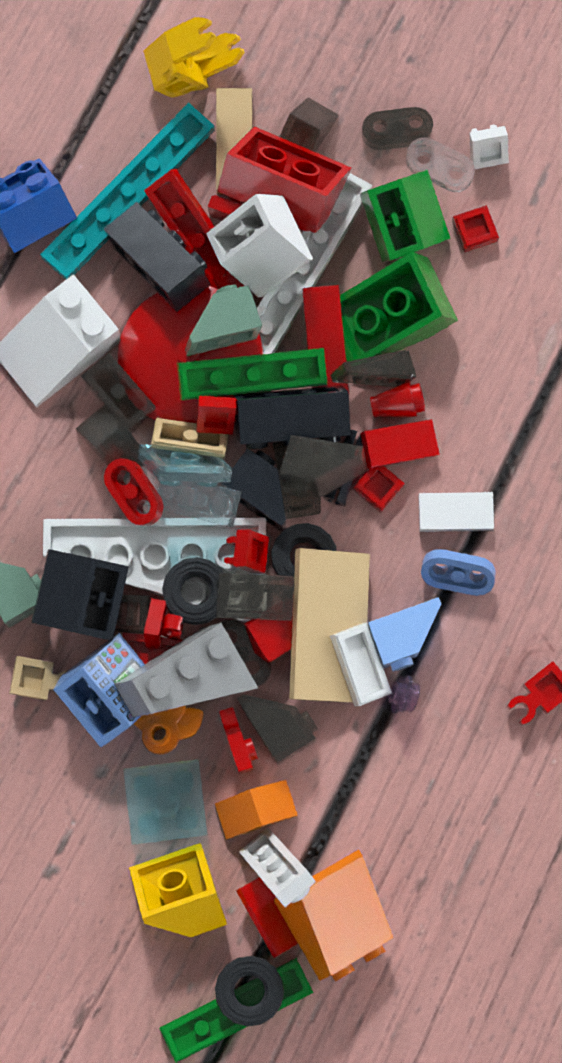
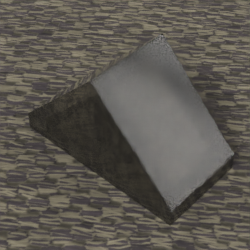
M308 97L290 112L279 137L317 152L338 119L339 114Z
M104 405L76 428L77 432L107 466L112 461L120 458L135 461L141 468L151 461L125 424ZM129 472L124 475V483L131 478Z

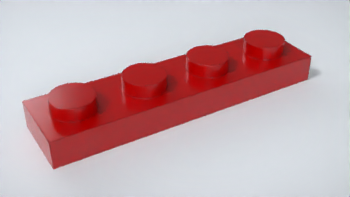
M171 169L144 190L171 231L174 230L186 245L184 249L189 254L193 251L197 252L208 267L204 272L211 287L220 289L228 285H236L237 288L244 286L221 266L206 234L215 226L177 169Z

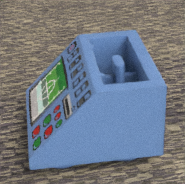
M118 633L113 637L112 641L108 640L62 674L53 690L102 748L141 717H133L114 684L145 664L122 635Z

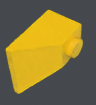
M201 843L129 867L144 924L188 937H194L227 925Z

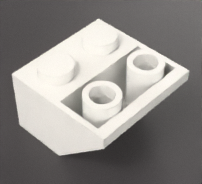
M255 194L206 233L221 266L244 286L249 285L251 292L257 297L265 296L313 260L284 196Z

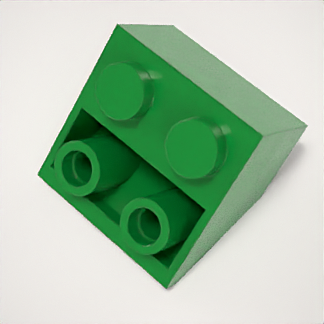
M428 170L359 193L382 262L391 261L410 252H416L451 239Z

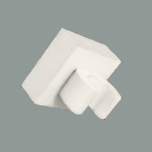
M490 125V129L478 131L474 128L469 133L470 158L473 169L509 163L508 134L505 126L497 127L496 125Z

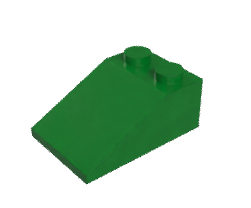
M410 252L340 295L345 355L352 370L428 339L458 321L429 258L415 252Z

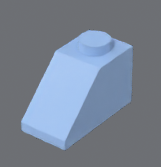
M439 597L368 622L383 669L391 666L392 672L414 664L412 658L417 657L441 606Z

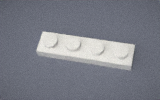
M269 828L239 851L284 907L303 899L308 894L310 886L316 882L306 868Z

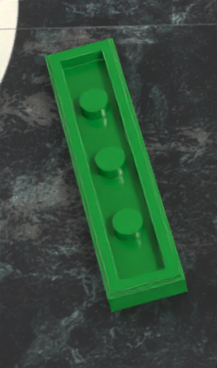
M324 348L177 363L180 400L199 399V396L218 397L327 385Z
M297 958L276 968L283 980L284 996L279 1010L314 993ZM256 978L234 989V993L238 1002L249 1007L261 1002L265 989L262 981ZM216 999L159 1027L177 1063L247 1026L233 1023L224 1016L216 1003Z

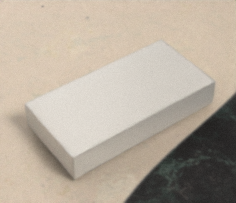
M493 492L419 493V532L494 530Z
M361 623L330 636L354 706H362L392 693L368 623Z

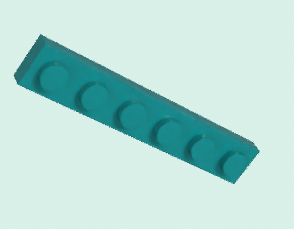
M188 102L77 216V219L73 220L40 254L41 259L65 280L73 274L75 275L109 240L103 229L136 202L142 206L149 199L144 190L171 169H178L215 131V125Z

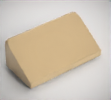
M156 418L151 448L225 458L229 434L197 433L196 423Z

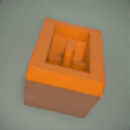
M286 780L252 788L215 803L226 840L298 816Z

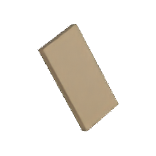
M296 549L289 699L353 703L330 636L361 623H367L370 554Z

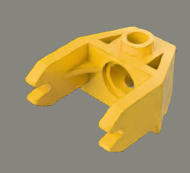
M194 17L165 31L143 50L154 90L173 98L192 91L209 88L206 78L236 65L244 55V49L240 47L231 50L232 46L241 40L240 36L230 33H223L218 36L212 32L203 33L204 30L212 25V21L200 17Z

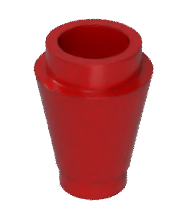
M409 381L370 397L374 418L417 417V413L426 412L420 383L411 385Z

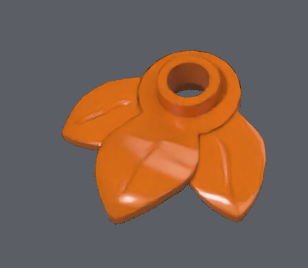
M182 706L142 715L134 725L142 731L144 746L154 754L163 755L171 752L177 746L179 740L190 738L196 734L202 724L204 712L196 708ZM160 729L166 731V735L162 740H154L156 731Z

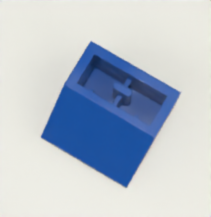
M40 158L35 161H26L19 165L15 172L0 178V233L14 253L77 219L59 181Z

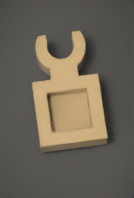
M16 656L9 694L46 701L49 690L54 691L53 689L61 675L68 670L59 674H53V662Z

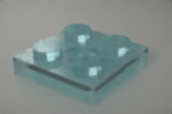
M139 444L138 459L161 484L180 486L182 481H192L200 486L215 487L218 482H231L232 467L221 457L151 448V445Z
M199 759L123 769L132 845L208 836Z

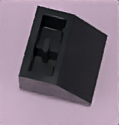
M48 549L31 623L112 641L129 566Z

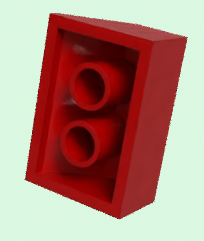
M254 126L227 153L217 191L238 203L247 202L255 194L284 196L298 228L302 231L316 233L329 218L352 167Z

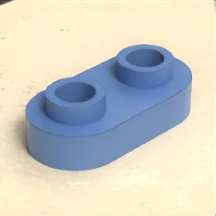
M436 549L427 553L423 558L421 576L432 587L480 596L487 594L494 587L496 570L494 565L485 558ZM472 571H478V572H481V573H480V574H476V573H473Z

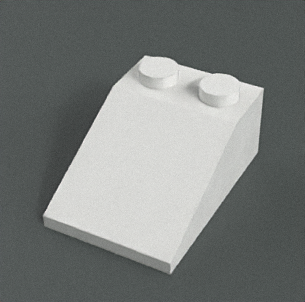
M73 274L44 296L0 341V363L37 408L118 345L121 335L117 326Z

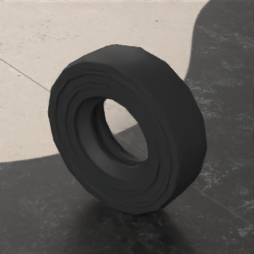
M310 523L294 524L284 529L275 539L271 551L272 566L278 578L290 587L294 588L295 566L290 560V553L295 545L309 543L317 550L337 551L331 535L319 526Z
M199 557L184 559L175 564L166 574L162 587L163 600L166 601L170 614L183 617V623L192 625L205 624L217 618L227 606L230 594L228 579L222 569L211 560ZM199 577L208 582L211 592L206 602L201 605H191L183 599L181 589L186 580Z
M255 956L238 957L226 964L218 975L215 986L216 1003L223 1015L233 1023L247 1027L261 1025L273 1018L281 1007L284 996L283 980L276 967L267 960ZM251 975L262 981L265 993L260 1003L248 1007L238 1002L234 989L240 978Z

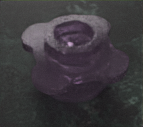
M412 676L400 677L398 682L395 681L391 687L392 693L389 694V702L392 703V713H397L398 711L402 713L404 711L412 712L419 700L420 685L413 682Z

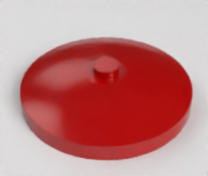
M207 287L178 312L158 293H155L141 303L132 313L122 331L118 345V369L122 384L133 403L154 421H156V418L196 423L198 399L180 400L177 363L264 353L263 342L259 332L257 339L191 356L186 355L185 348L188 339L213 294L218 290L214 287ZM233 395L218 396V397H230V398H234Z

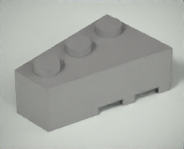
M222 623L201 628L114 684L133 717L258 689Z

